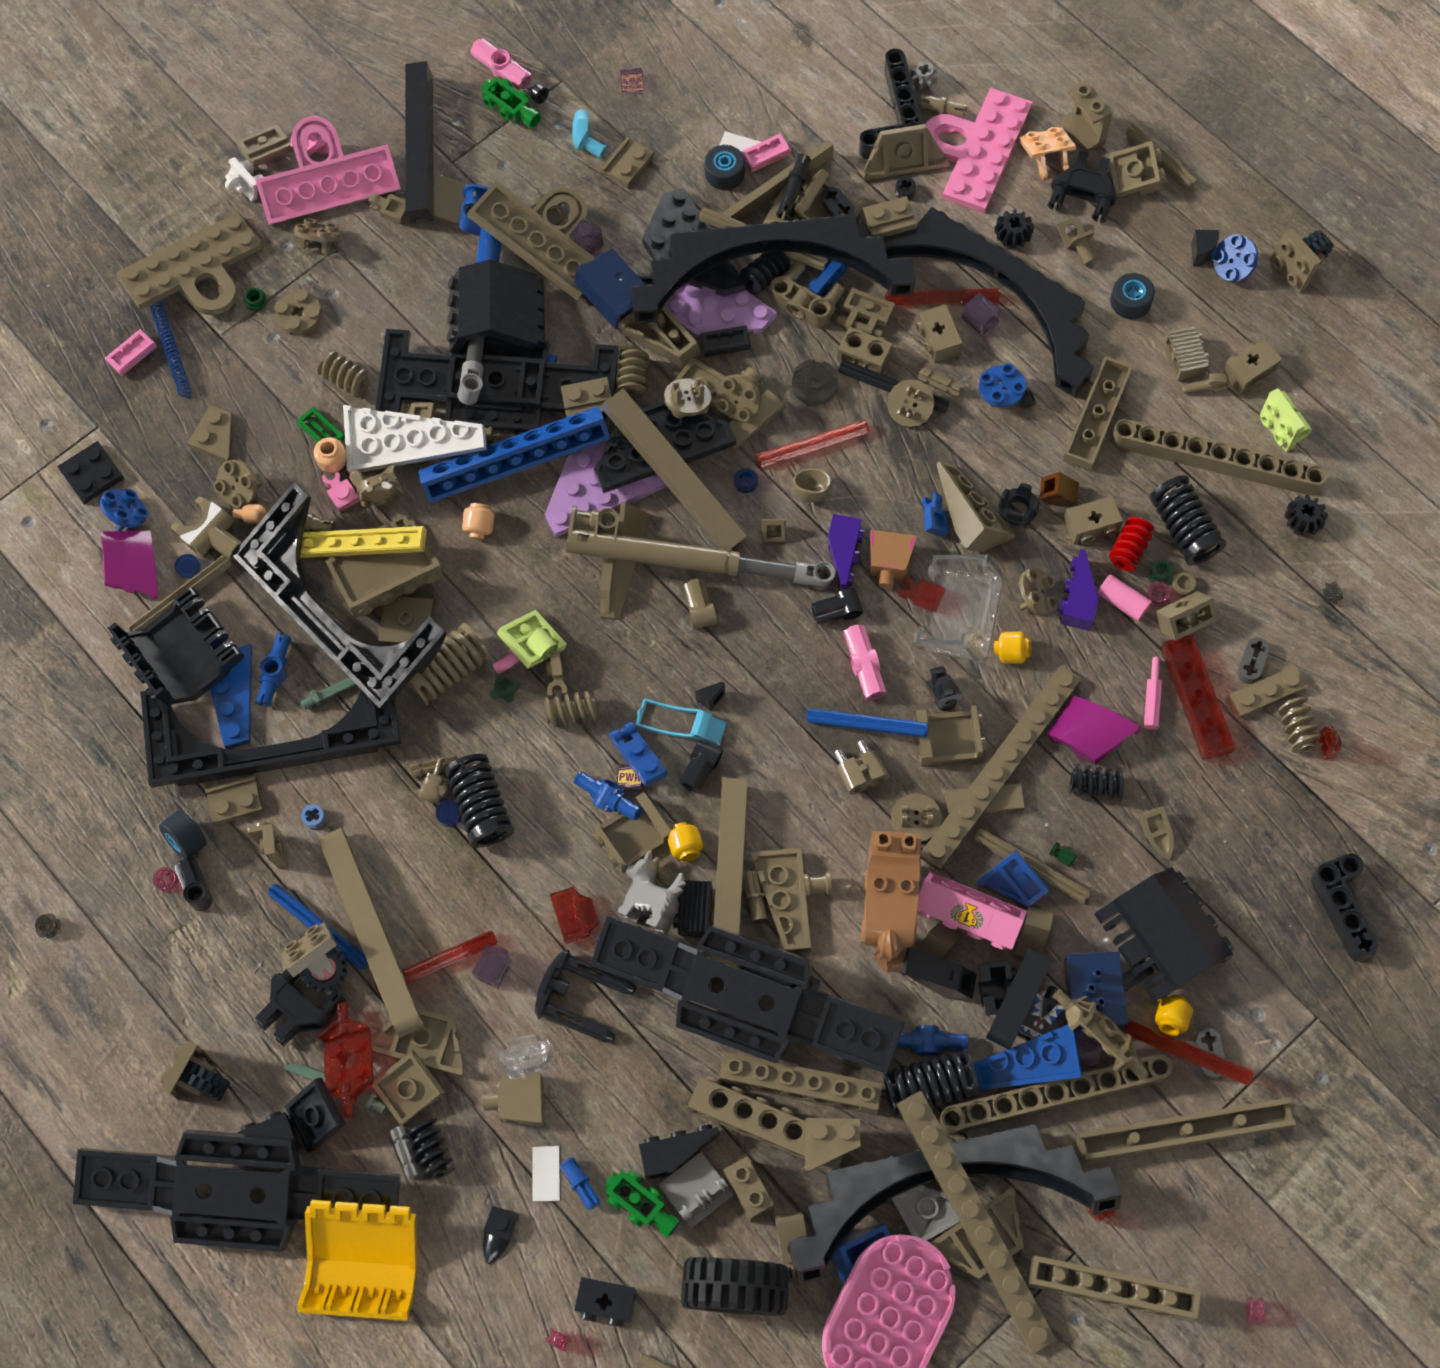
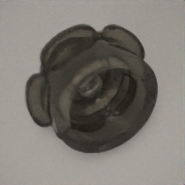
M1336 581L1329 584L1325 582L1326 588L1322 589L1326 601L1328 603L1332 601L1333 604H1337V601L1343 599Z
M43 914L35 922L36 934L41 938H53L61 927L60 920L56 919L54 914Z

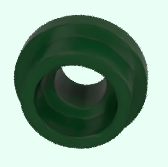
M250 288L244 295V304L250 310H260L266 305L267 296L264 291L258 288Z

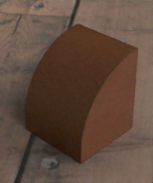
M1061 472L1041 478L1039 500L1056 506L1077 505L1079 482Z

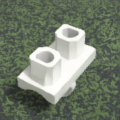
M235 157L229 159L231 168L225 176L227 179L225 183L226 189L229 192H243L251 202L257 200L259 191L255 179L263 178L262 174L252 176L254 168L248 160L239 162Z

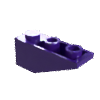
M833 513L827 546L833 567L835 568L839 590L842 591L847 589V586L852 587L855 573L851 572L853 564L857 565L860 551L856 550L858 543L863 542L865 529L861 528L862 519Z
M1080 549L1079 556H1073L1070 571H1074L1073 578L1067 579L1064 592L1068 593L1067 601H1061L1058 614L1063 615L1061 624L1090 631L1098 604V596L1086 550Z

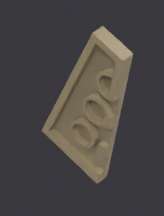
M792 848L750 852L784 950L788 952L811 950L802 849Z

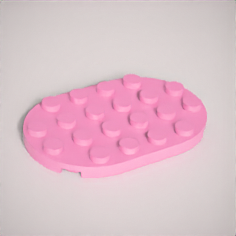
M898 1234L881 1238L862 1252L855 1262L824 1326L822 1352L826 1368H926L951 1317L955 1302V1285L952 1282L949 1271L950 1266L943 1254L934 1245L915 1236Z

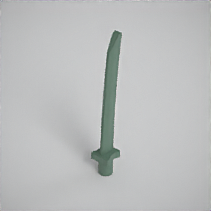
M349 677L317 693L315 690L310 691L311 696L302 700L301 704L305 710L314 705H317L319 708L322 706V701L357 684Z
M299 1063L283 1067L286 1071L312 1081L322 1077L328 1088L364 1104L370 1111L375 1110L383 1115L388 1109L385 1103L381 1102L373 1093L369 1095L322 1072Z

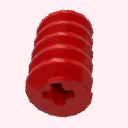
M1139 517L1127 519L1121 534L1117 538V542L1114 543L1113 549L1109 553V559L1117 568L1130 573L1135 572V565L1140 563L1139 557H1142L1145 553L1143 549H1146L1149 545L1147 541L1152 540L1153 536L1150 532L1154 531L1153 525Z

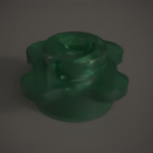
M1167 561L1151 562L1149 566L1151 569L1149 581L1152 584L1157 582L1164 583L1165 585L1172 584L1174 565Z
M498 676L495 679L494 689L491 690L492 698H501L507 703L514 700V692L519 687L518 681Z

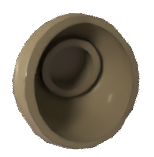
M809 468L798 472L794 476L792 485L793 490L803 501L816 503L828 496L832 481L823 470Z

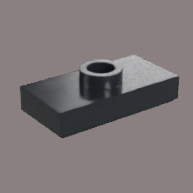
M747 325L701 333L705 357L751 350Z

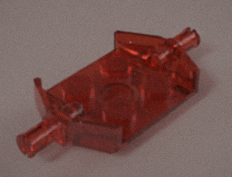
M343 1002L337 1004V1021L318 1036V1039L323 1041L325 1084L332 1097L341 1100L342 1117L350 1118L354 1117L353 1102L357 1101V1098L374 1084L371 1029L365 1024L352 1021L348 1016V1003ZM354 1056V1063L350 1068H347L346 1062L348 1058Z

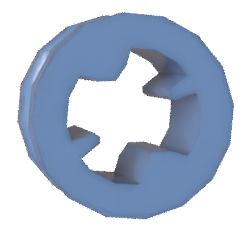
M310 804L303 809L301 819L305 826L314 830L321 828L325 824L326 815L320 806ZM316 812H319L317 813L319 819H313L311 820V822H309L310 818L308 817V815L310 813L314 815L316 814Z

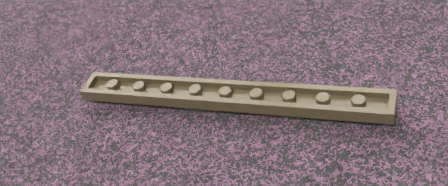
M1059 666L921 851V859L937 871H941L1082 678L1064 666Z
M922 1091L897 1103L896 1105L1030 1353L1034 1354L1055 1342L1056 1338Z

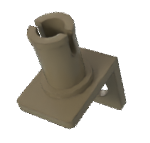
M1077 216L1057 224L1066 249L1076 247L1082 265L1089 264L1097 259L1089 243L1090 237L1095 233L1094 229L1084 232ZM1067 225H1074L1077 228L1078 232L1075 237H1069L1066 234L1065 228Z

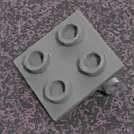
M702 1152L658 1185L690 1229L734 1196L727 1183L718 1175Z

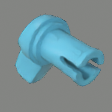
M577 110L572 126L573 145L578 151L585 149L600 159L604 155L607 146L590 137L588 111Z

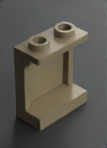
M1084 80L1068 89V95L1075 103L1073 111L1061 117L1060 123L1081 149L1086 153H1090L1105 145L1113 111L1090 83Z
M823 169L816 173L793 208L792 212L801 219L831 217L823 207L821 199L823 190L828 187H834L826 181L829 173ZM847 197L855 208L856 221H858L863 214L862 207L865 201L861 199L856 203Z
M976 705L971 706L969 711L927 714L926 710H916L915 721L926 722L929 725L928 736L917 737L921 766L980 761L982 759L983 752L987 751L985 736L981 737L980 728H983L982 713L977 712Z
M645 792L636 797L635 804L643 808L642 815L637 821H633L622 813H618L601 825L598 823L593 825L595 833L592 836L600 848L602 846L608 851L606 855L608 861L613 868L618 866L621 872H624L629 865H635L639 859H644L645 854L649 850L653 853L668 843L667 837L671 830Z

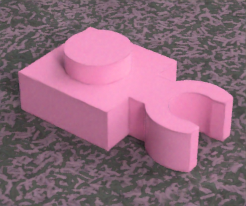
M339 471L334 472L335 478L333 480H328L323 475L322 480L325 486L330 488L327 490V494L339 512L360 501L358 494L347 479L342 481Z

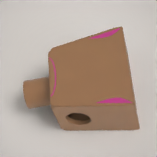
M878 530L870 531V575L880 577V588L892 589L894 579H905L915 550L917 536Z

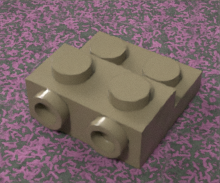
M1153 141L1108 154V158L1111 159L1110 168L1117 198L1136 192L1145 195L1164 189L1163 182L1167 181L1165 169H1160L1159 162L1163 161L1161 149H1156Z

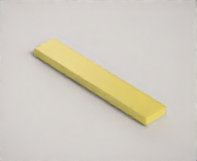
M424 526L304 532L301 558L424 552L427 529Z

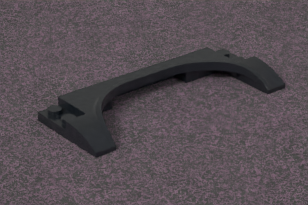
M293 482L232 556L380 709L385 710L417 672L422 674L441 648L447 632L429 616L409 640L397 645L371 646L353 638L317 602L304 580L301 567V545L311 497L296 482Z
M362 690L350 711L334 726L327 730H322V733L301 740L242 750L223 749L202 742L183 727L172 705L166 706L159 699L154 701L147 691H140L148 785L151 788L177 784L180 787L378 752V748L401 744L396 697L383 710Z

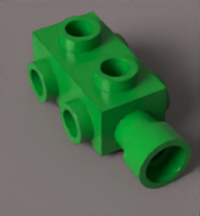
M497 76L493 80L487 79L483 83L481 90L483 103L488 108H493L499 112L503 119L506 121L510 120L515 125L523 120V123L531 129L539 124L542 115L536 109L530 107V98L525 91H516L507 78L501 80Z
M623 1170L619 1174L614 1172L605 1183V1186L608 1187L605 1193L609 1196L606 1201L618 1211L624 1208L629 1212L628 1219L639 1228L645 1225L649 1229L654 1224L659 1228L658 1232L666 1239L669 1238L679 1225L680 1220L672 1214L669 1216L663 1211L665 1204L661 1201L664 1197L653 1187L648 1191L640 1185L643 1180L630 1170L628 1174ZM629 1188L631 1191L630 1195L627 1197L621 1196V1190ZM646 1204L652 1207L649 1214H644L641 1211L642 1207Z

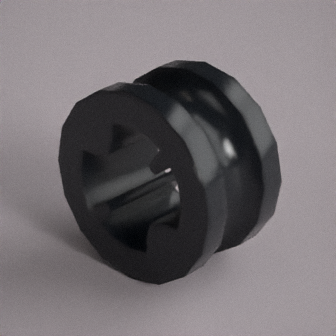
M903 177L896 182L895 194L898 198L907 196L908 200H911L915 196L916 183L913 179ZM906 186V189H907L908 187H909L910 189H909V191H905V189L902 190V187Z

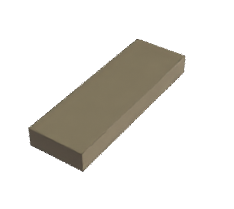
M769 389L761 395V407L756 415L745 422L733 419L728 424L736 438V446L729 448L733 452L739 449L785 408V404Z
M1021 784L1003 785L983 814L1024 810ZM968 788L945 790L947 815L950 814Z

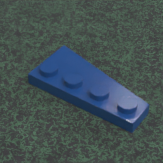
M251 644L239 647L244 654L243 660L230 670L228 676L210 689L225 749L251 743Z
M1069 1025L1019 1044L1010 1050L1002 1051L973 1063L979 1090L1083 1077L1076 1030L1072 1031Z

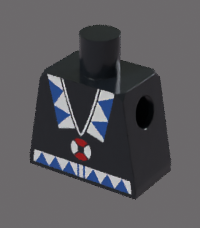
M1049 986L1044 997L1037 993L1017 1037L1029 1041L1063 1027L1066 1011L1053 998V995L1059 990L1058 988Z

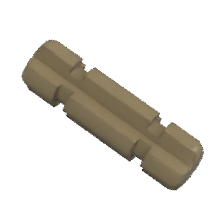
M922 368L919 372L918 380L923 383L929 382L930 386L943 392L949 391V394L955 397H959L962 393L963 385L956 381L952 383L951 379L936 372L932 374V371L927 368Z
M457 755L446 756V759H443V757L439 758L444 760L440 773L445 772V768L451 762L458 759ZM438 758L423 761L421 765L419 763L411 764L409 766L411 777L413 779L423 777V774L427 775V772L433 774Z

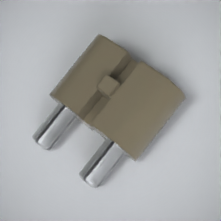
M864 739L858 742L862 752L860 758L855 759L852 757L847 759L842 749L835 751V755L840 763L837 766V770L851 795L866 791L869 786L873 788L883 784L890 777L877 751L870 750Z

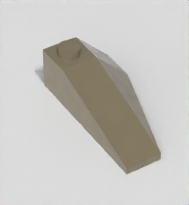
M942 461L936 464L954 530L960 538V544L965 549L984 552L1016 536L1001 514L996 513L994 515L986 506L989 501L971 490L974 487L973 484L955 465Z

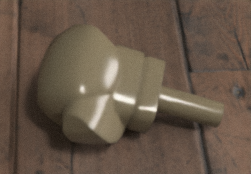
M438 758L433 774L427 772L419 789V796L425 801L437 803L447 795L448 786L443 783L445 777L439 776L444 762L442 759Z

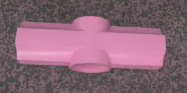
M478 38L473 43L470 50L471 55L491 69L495 77L497 76L500 79L507 78L518 90H525L529 86L532 74L510 59L507 51L497 49L485 39Z
M859 624L850 626L844 630V636L851 654L850 662L854 675L859 678L865 700L873 701L880 699L886 695V689L879 671L880 663L877 653L871 647L865 626Z

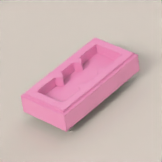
M780 133L741 152L743 153L746 165L753 173L791 155V148Z
M139 329L106 356L105 360L123 376L156 349L157 345L147 334Z

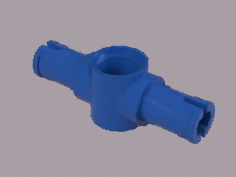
M280 633L276 634L271 653H268V656L260 663V670L262 672L260 683L262 684L255 701L260 706L265 704V707H271L276 688L287 677L285 668L287 662L286 654L292 638L283 634V637ZM279 667L275 673H269L270 669Z
M584 771L578 772L575 776L573 783L590 793V797L594 799L593 804L599 809L610 813L619 811L633 821H637L642 815L643 808L628 800L626 795L623 794L624 788L619 784L606 779L603 781L596 780Z
M921 1025L915 1027V1030H911V1032H902L897 1048H910L911 1051H916V1055L936 1056L939 1055V1052H943L944 1049H968V1034L944 1033V1031H939L938 1026Z

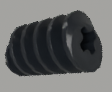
M784 252L762 253L740 272V276L746 284L745 289L751 295H758L767 286L771 285L773 279L782 276L784 272L789 270L790 261Z
M1076 764L1070 777L1069 795H1071L1074 789H1077L1078 796L1081 797L1083 791L1087 790L1088 798H1091L1095 791L1100 800L1104 793H1107L1109 801L1117 794L1118 800L1121 802L1124 792L1123 773L1118 769L1113 776L1112 769L1107 768L1103 774L1101 767H1096L1095 771L1092 772L1090 765H1087L1084 771H1082L1081 765Z
M437 1118L423 1121L415 1125L407 1133V1138L414 1140L410 1145L412 1150H418L414 1154L416 1160H421L418 1168L425 1170L421 1175L423 1180H435L452 1173L456 1169L447 1168V1165L453 1161L452 1158H443V1155L449 1149L439 1147L445 1141V1138H436V1135L442 1131L441 1128H432V1125L438 1121Z

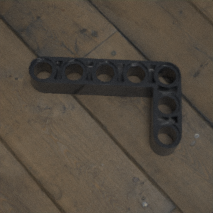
M898 48L887 51L884 73L897 125L867 129L860 134L859 154L867 160L870 157L880 131L923 124L906 56Z

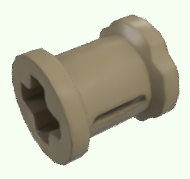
M830 872L818 876L804 874L806 897L819 893L832 895Z

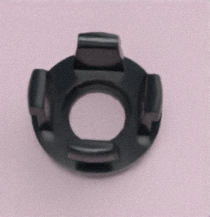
M1021 482L1018 488L1005 489L999 501V512L1003 519L1010 524L1026 525L1036 518L1040 500L1032 493L1031 485ZM1013 502H1022L1026 505L1027 512L1022 515V513L1010 510V505Z

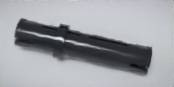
M798 154L794 168L789 172V182L776 213L779 219L782 218L784 211L786 213L783 220L788 221L791 218L801 185L806 181L805 174L811 162V158L806 155L804 163H802L804 154Z

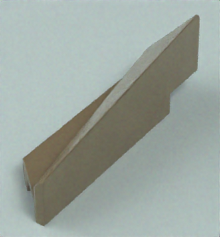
M621 502L617 535L644 538L650 517L649 514L627 502ZM604 558L600 587V598H602L600 618L615 620L620 618L636 562Z

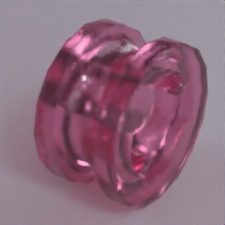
M1153 582L1148 588L1146 598L1152 601L1151 605L1162 606L1170 596V589L1163 582ZM1162 591V596L1159 595L1157 598L1154 596V592Z
M163 867L154 873L153 883L160 891L167 893L175 890L178 886L179 878L171 868ZM164 875L171 880L167 885L165 883L160 884L163 882L161 878Z
M1252 1297L1247 1298L1246 1318L1248 1323H1253L1254 1320H1257L1259 1324L1264 1323L1265 1303L1263 1298H1258L1257 1301L1253 1300Z
M550 1328V1336L545 1337L544 1341L566 1352V1344L571 1343L572 1339Z

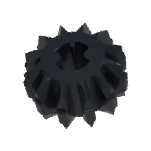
M1016 209L1012 213L1005 211L1003 216L997 218L994 232L997 234V242L1003 241L1004 247L1009 244L1013 250L1016 248V245L1023 248L1025 242H1030L1034 232L1031 216L1025 217V211L1019 214Z
M1309 494L1304 499L1298 495L1294 502H1289L1284 518L1288 520L1286 523L1287 527H1294V534L1301 531L1303 537L1307 536L1308 532L1314 536L1318 530L1324 528L1328 513L1324 512L1325 504H1318V497L1311 500Z

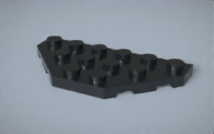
M685 188L663 193L642 238V244L652 260L661 257L672 258L670 251L671 233L699 231L705 228L710 229L706 222L699 219L700 212ZM731 260L708 269L687 283L700 289L704 286L716 290L715 294L723 297L745 291L746 286Z
M664 401L641 408L686 463L736 446V438L727 421L721 419L716 421L704 417V414L677 418L673 416L672 411L666 406ZM616 426L613 434L610 436L611 439L608 440L603 450L600 461L597 462L594 468V475L603 493L656 475V472Z

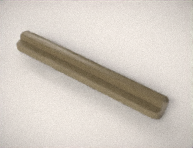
M1132 124L1128 127L1126 134L1138 145L1153 141L1156 149H1161L1163 161L1159 162V164L1184 187L1190 189L1195 185L1196 177L1138 125Z

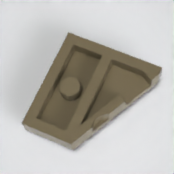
M210 405L189 439L188 446L223 462L231 460L230 444H232L231 429L233 428L231 413Z
M806 1118L805 1172H811L828 1162L830 1163L844 1154L851 1153L860 1148V1119Z

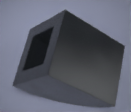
M1195 230L1191 242L1193 266L1205 264L1212 258V253L1215 251L1219 240V230Z

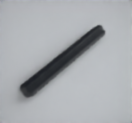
M842 360L839 366V373L887 392H891L893 387L901 382L846 360ZM934 394V410L946 413L950 401Z

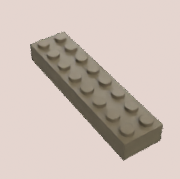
M1106 356L1104 357L1064 454L1063 461L1090 471L1092 470L1131 374L1132 365Z

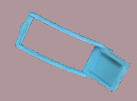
M645 698L637 712L635 726L674 737L702 739L715 746H719L727 722L712 716V713L700 709L677 707ZM646 703L671 710L696 713L691 733H675L640 724Z

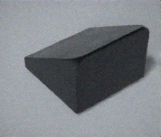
M719 682L697 690L695 692L696 700L708 710H712L726 694L725 683Z

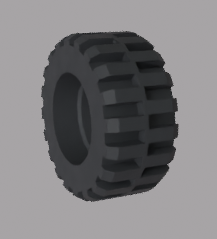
M690 1257L683 1264L681 1303L684 1308L692 1310L782 1316L787 1311L789 1270L786 1265L773 1262L717 1257Z

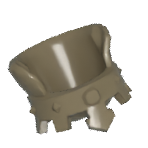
M389 465L383 472L369 477H363L356 470L350 472L349 478L357 488L362 507L365 508L367 503H372L373 507L377 508L380 506L379 502L388 500L391 503L395 501L394 494L396 492L399 495L403 494L402 486L394 474V465Z

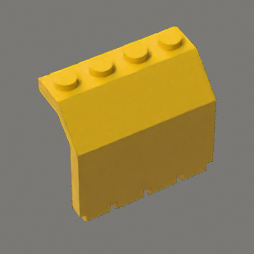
M311 1200L310 1206H307L305 1211L307 1268L304 1287L297 1303L298 1313L407 1321L413 1303L418 1263L416 1214H411V1207L390 1206V1211L386 1212V1205L363 1204L362 1210H359V1203L336 1202L335 1208H332L331 1201Z

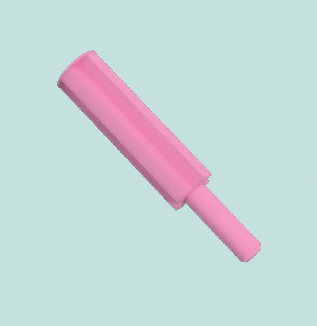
M1153 657L1151 679H1147L1144 728L1147 730L1159 729L1162 680H1159V657Z

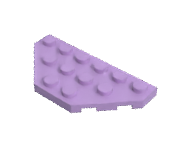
M686 284L665 305L688 333L696 339H701V333L745 325H747L748 332L753 331V334L763 333L777 317L775 310L746 290L723 297L715 294L716 290L704 286L700 289Z
M606 440L567 457L545 512V518L554 536L559 537L569 531L572 506H577V510L589 512L593 510L601 511L604 508L618 510L620 509L621 502L631 504L667 486L656 474L603 493L594 475V468L603 455V450L608 442Z

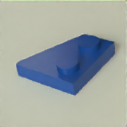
M1017 849L977 880L980 885H986L999 891L998 893L1001 895L1012 897L1027 907L1049 892V888Z

